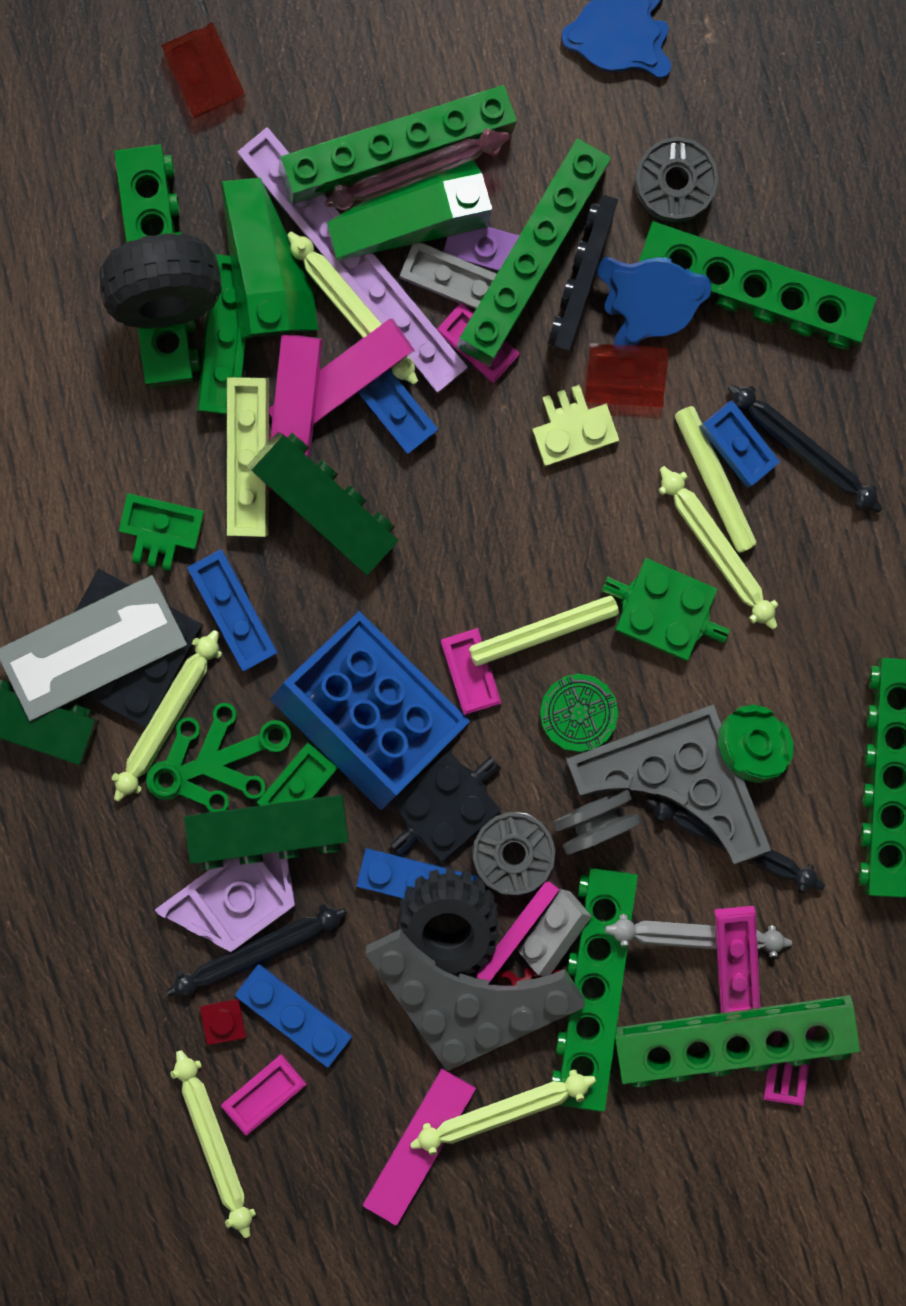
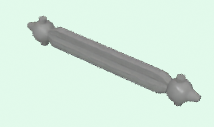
M623 914L620 915V920L615 924L604 928L605 933L614 936L617 941L621 942V947H628L629 942L635 939L639 943L647 945L716 949L715 926L658 921H642L634 925L633 922L628 920V916ZM768 926V931L764 934L757 930L758 950L763 948L770 954V958H777L778 952L783 948L792 946V940L783 937L780 932L776 931V926Z

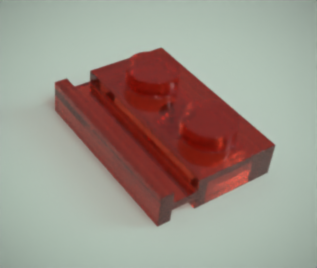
M213 22L207 24L208 26L199 30L195 29L161 45L194 119L225 106L230 101L239 97H245L244 90Z
M590 343L585 402L663 408L668 349Z

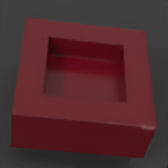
M235 998L200 1006L207 1045L247 1037L240 999Z

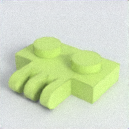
M579 385L571 387L572 395L576 401L572 404H569L565 390L557 392L561 408L558 409L554 408V402L550 395L542 397L550 423L533 428L532 431L545 467L619 442L607 403L588 410Z

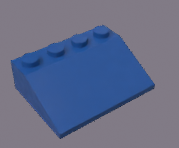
M360 611L283 682L270 698L380 810L470 722Z

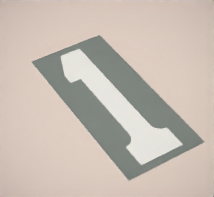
M153 575L1 647L0 661L29 721L155 661L187 645Z

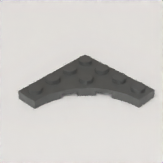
M714 704L566 759L580 798L597 793L624 790L656 795L685 808L709 827L726 850L733 866L771 853L744 780L733 773L722 759L718 746V733L722 724Z
M401 929L366 946V956L446 1071L585 1007V998L565 969L537 979L517 981L516 986L489 985V980L474 978L464 974H459L457 977L436 967L435 961L420 951Z

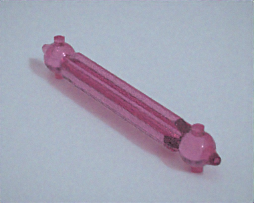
M485 129L480 139H467L357 181L351 188L337 185L332 196L324 202L325 207H336L347 211L352 208L355 201H367L473 161L483 152L497 155L502 144L510 139V135L508 132L498 133L494 130Z

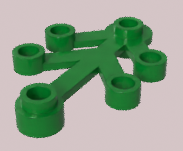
M220 703L213 710L214 720L198 758L182 765L190 741L196 739L201 732V726L196 719L185 717L176 726L177 736L166 761L157 762L148 771L147 787L159 799L169 800L182 795L206 805L210 812L228 809L230 799L227 793L222 790L210 792L187 780L204 774L243 791L244 795L250 799L260 798L266 791V783L263 778L256 775L247 776L224 765L264 749L272 752L286 749L292 738L290 728L282 721L272 720L263 725L260 734L218 751L228 726L233 724L237 718V710L232 704ZM222 707H228L232 711V718L228 722H222L218 718V711ZM187 721L194 723L196 727L194 735L190 737L185 736L181 731L182 725ZM275 728L283 732V740L278 744H274L269 740V732ZM165 772L172 774L174 778V783L169 788L163 787L159 781L160 776ZM250 780H258L261 784V791L257 795H252L247 790V784ZM215 794H219L225 799V805L219 810L214 809L210 803L212 796Z

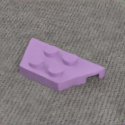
M278 852L263 854V862L240 865L239 857L224 859V867L210 869L156 908L155 911L158 915L166 917L187 928V930L214 942V944L232 952L295 906L288 859H279Z

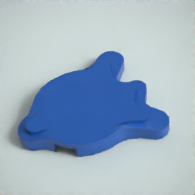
M591 0L583 8L577 19L563 29L561 36L563 46L567 50L577 52L583 58L585 57L598 70L604 72H624L630 69H639L658 79L666 78L671 70V62L661 49L662 43L668 34L669 26L665 21L653 20L651 17V12L661 0Z
M612 257L601 259L597 266V274L610 288L604 306L605 310L611 315L621 314L625 318L624 323L615 336V347L622 353H629L639 342L647 337L666 336L683 329L692 319L699 304L710 296L712 286L709 278L703 274L693 273L688 269L684 270L679 265L672 263V259L649 258L632 264L622 263Z

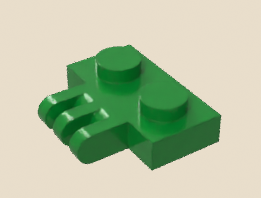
M127 493L118 531L137 536L132 563L140 565L144 550H148L150 553L147 567L155 568L159 553L165 554L162 570L171 572L177 546L197 549L205 511Z

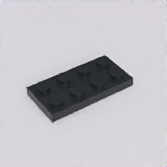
M603 194L600 205L595 203L591 205L584 233L590 234L588 243L580 240L572 270L578 271L576 280L570 278L567 280L560 307L566 308L564 318L555 317L548 344L554 346L552 354L554 357L563 360L568 358L618 203L616 198Z

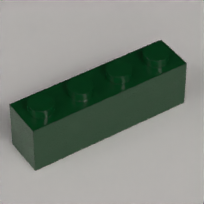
M277 432L246 467L360 571L368 575L399 541L391 533L395 526L381 513L377 512L372 516L362 506L367 500L350 485L346 490L341 488L334 481L338 474L322 459L315 464L305 454L309 447L294 433L286 437L284 434Z
M0 679V739L78 765H84L99 720L90 717L92 710L69 703L68 709L57 707L29 721L11 682Z
M343 794L184 816L190 864L200 863V870L224 867L223 859L239 857L240 865L263 862V854L278 852L279 859L303 856V848L318 847L319 854L342 851L341 843L350 841Z

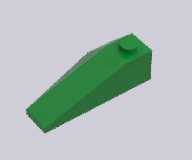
M466 154L430 162L328 221L327 228L336 261L488 228L492 207L483 175L471 156Z
M261 178L222 181L221 188L241 339L317 331L318 324L313 289L300 261L291 254V244Z

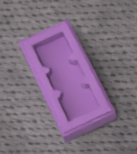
M491 227L447 237L443 252L476 266L498 272L519 235Z

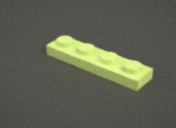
M227 378V536L265 537L269 535V487L246 467L269 442V378Z

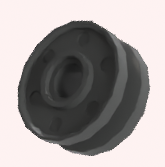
M682 137L662 139L648 148L639 161L634 179L636 198L645 212L658 221L671 224L691 221L704 212L715 196L719 180L716 162L709 151L695 140ZM673 171L680 172L686 178V187L680 190L670 188L666 183V175Z
M628 790L586 804L552 822L556 831L575 829L577 835L562 845L566 855L603 843L642 823L638 813L620 816L617 809L632 799Z
M508 812L495 816L481 828L474 841L473 861L477 874L487 886L502 894L521 895L534 891L547 880L554 867L555 846L551 833L540 820L527 813ZM511 842L522 844L526 851L524 860L516 865L508 863L503 857L504 847Z

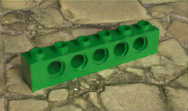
M501 85L280 156L278 169L290 203L293 205L513 133L517 119L505 85Z
M576 139L459 337L457 349L491 367L604 175L611 157L584 141Z
M161 144L114 150L126 242L147 236L143 230L145 224L151 219H159L164 222V229L161 234H182V232L175 233L173 217H180V208L177 193L170 194L168 179L175 178L172 154L165 155ZM148 180L157 182L159 189L153 197L144 198L138 194L139 187L143 182ZM194 319L184 324L165 328L140 329L138 327L144 379L148 388L195 382L194 372L201 371L198 348L191 349L189 333H196ZM173 334L179 337V347L170 354L161 352L159 350L161 338L165 335Z
M652 222L639 262L649 258H670L674 254H683L690 261V268L688 270L693 273L707 276L706 271L708 268L713 266L721 267L727 274V281L721 285L711 283L712 288L709 296L717 299L715 305L733 312H738L739 307L754 312L752 317L758 321L774 325L776 320L790 324V331L796 334L812 337L813 333L828 337V344L844 350H849L850 345L857 347L862 342L876 297L675 228ZM748 279L760 281L764 287V294L757 298L750 297L744 290V282ZM788 291L796 293L801 300L800 308L797 310L786 309L782 305L781 295ZM823 304L832 305L838 313L837 321L826 323L821 320L818 314L819 306Z
M878 658L876 666H870L869 689H875L874 705H868L867 728L873 729L872 744H866L864 756L865 768H871L870 784H864L862 793V805L869 808L868 823H862L860 831L861 847H866V863H859L858 885L864 886V894L906 897V703L900 710H895L890 707L887 701L888 693L894 687L902 689L906 695V659ZM894 726L898 727L904 734L902 746L895 750L890 748L885 741L886 732ZM890 766L897 767L902 774L900 785L893 789L887 787L883 781L884 771ZM893 805L900 813V820L896 826L887 828L881 821V813L885 807ZM886 845L894 846L898 853L896 863L890 867H884L879 861V852Z
M589 867L588 875H580L577 898L584 899L583 906L592 917L577 936L579 938L577 953H569L567 973L570 977H573V982L582 995V985L590 977L601 979L604 984V990L597 998H588L583 995L585 1007L567 1015L566 1032H558L556 1055H562L560 1071L553 1070L551 1082L565 1083L566 1079L570 1076L569 1071H571L572 1061L579 1056L589 1057L593 1061V1068L586 1076H595L596 1082L588 1088L583 1101L577 1102L576 1098L569 1096L560 1104L561 1106L605 1112L628 947H621V942L617 941L614 936L605 933L604 928L615 924L620 920V915L623 914L628 916V920H632L638 877L636 873ZM599 899H610L614 903V914L608 920H598L593 915V906ZM595 938H603L609 943V952L602 959H593L588 955V944ZM587 1016L595 1018L598 1021L597 1032L591 1037L580 1036L576 1031L578 1021Z
M851 995L616 1027L615 1034L622 1084L631 1083L634 1087L649 1086L654 1084L655 1080L670 1078L674 1082H682L694 1078V1074L709 1072L711 1076H725L733 1073V1069L749 1067L752 1071H763L772 1068L775 1063L788 1062L789 1065L800 1066L811 1063L812 1058L828 1056L830 1060H844L850 1058L852 1053L860 1052ZM813 1026H822L827 1030L826 1034L817 1040L806 1036L808 1029ZM774 1031L784 1032L788 1036L785 1042L779 1045L770 1044L766 1038ZM740 1036L745 1038L748 1044L741 1050H733L727 1046V1042L733 1037ZM694 1042H703L709 1047L705 1054L699 1056L691 1054L687 1049ZM662 1047L670 1054L662 1061H655L649 1057L648 1053L653 1048Z

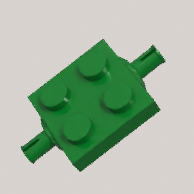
M648 558L643 560L637 577L629 586L607 576L601 592L608 593L622 600L621 615L614 629L615 632L684 662L688 661L696 641L702 635L724 644L727 639L726 636L730 631L729 628L709 621L710 606L718 590L717 588Z

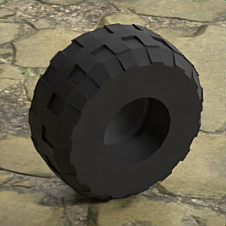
M186 234L150 235L126 242L112 250L109 256H106L103 265L99 269L100 290L104 308L118 323H123L128 327H139L140 329L165 328L187 323L210 311L215 306L220 293H222L220 269L215 252L203 240Z

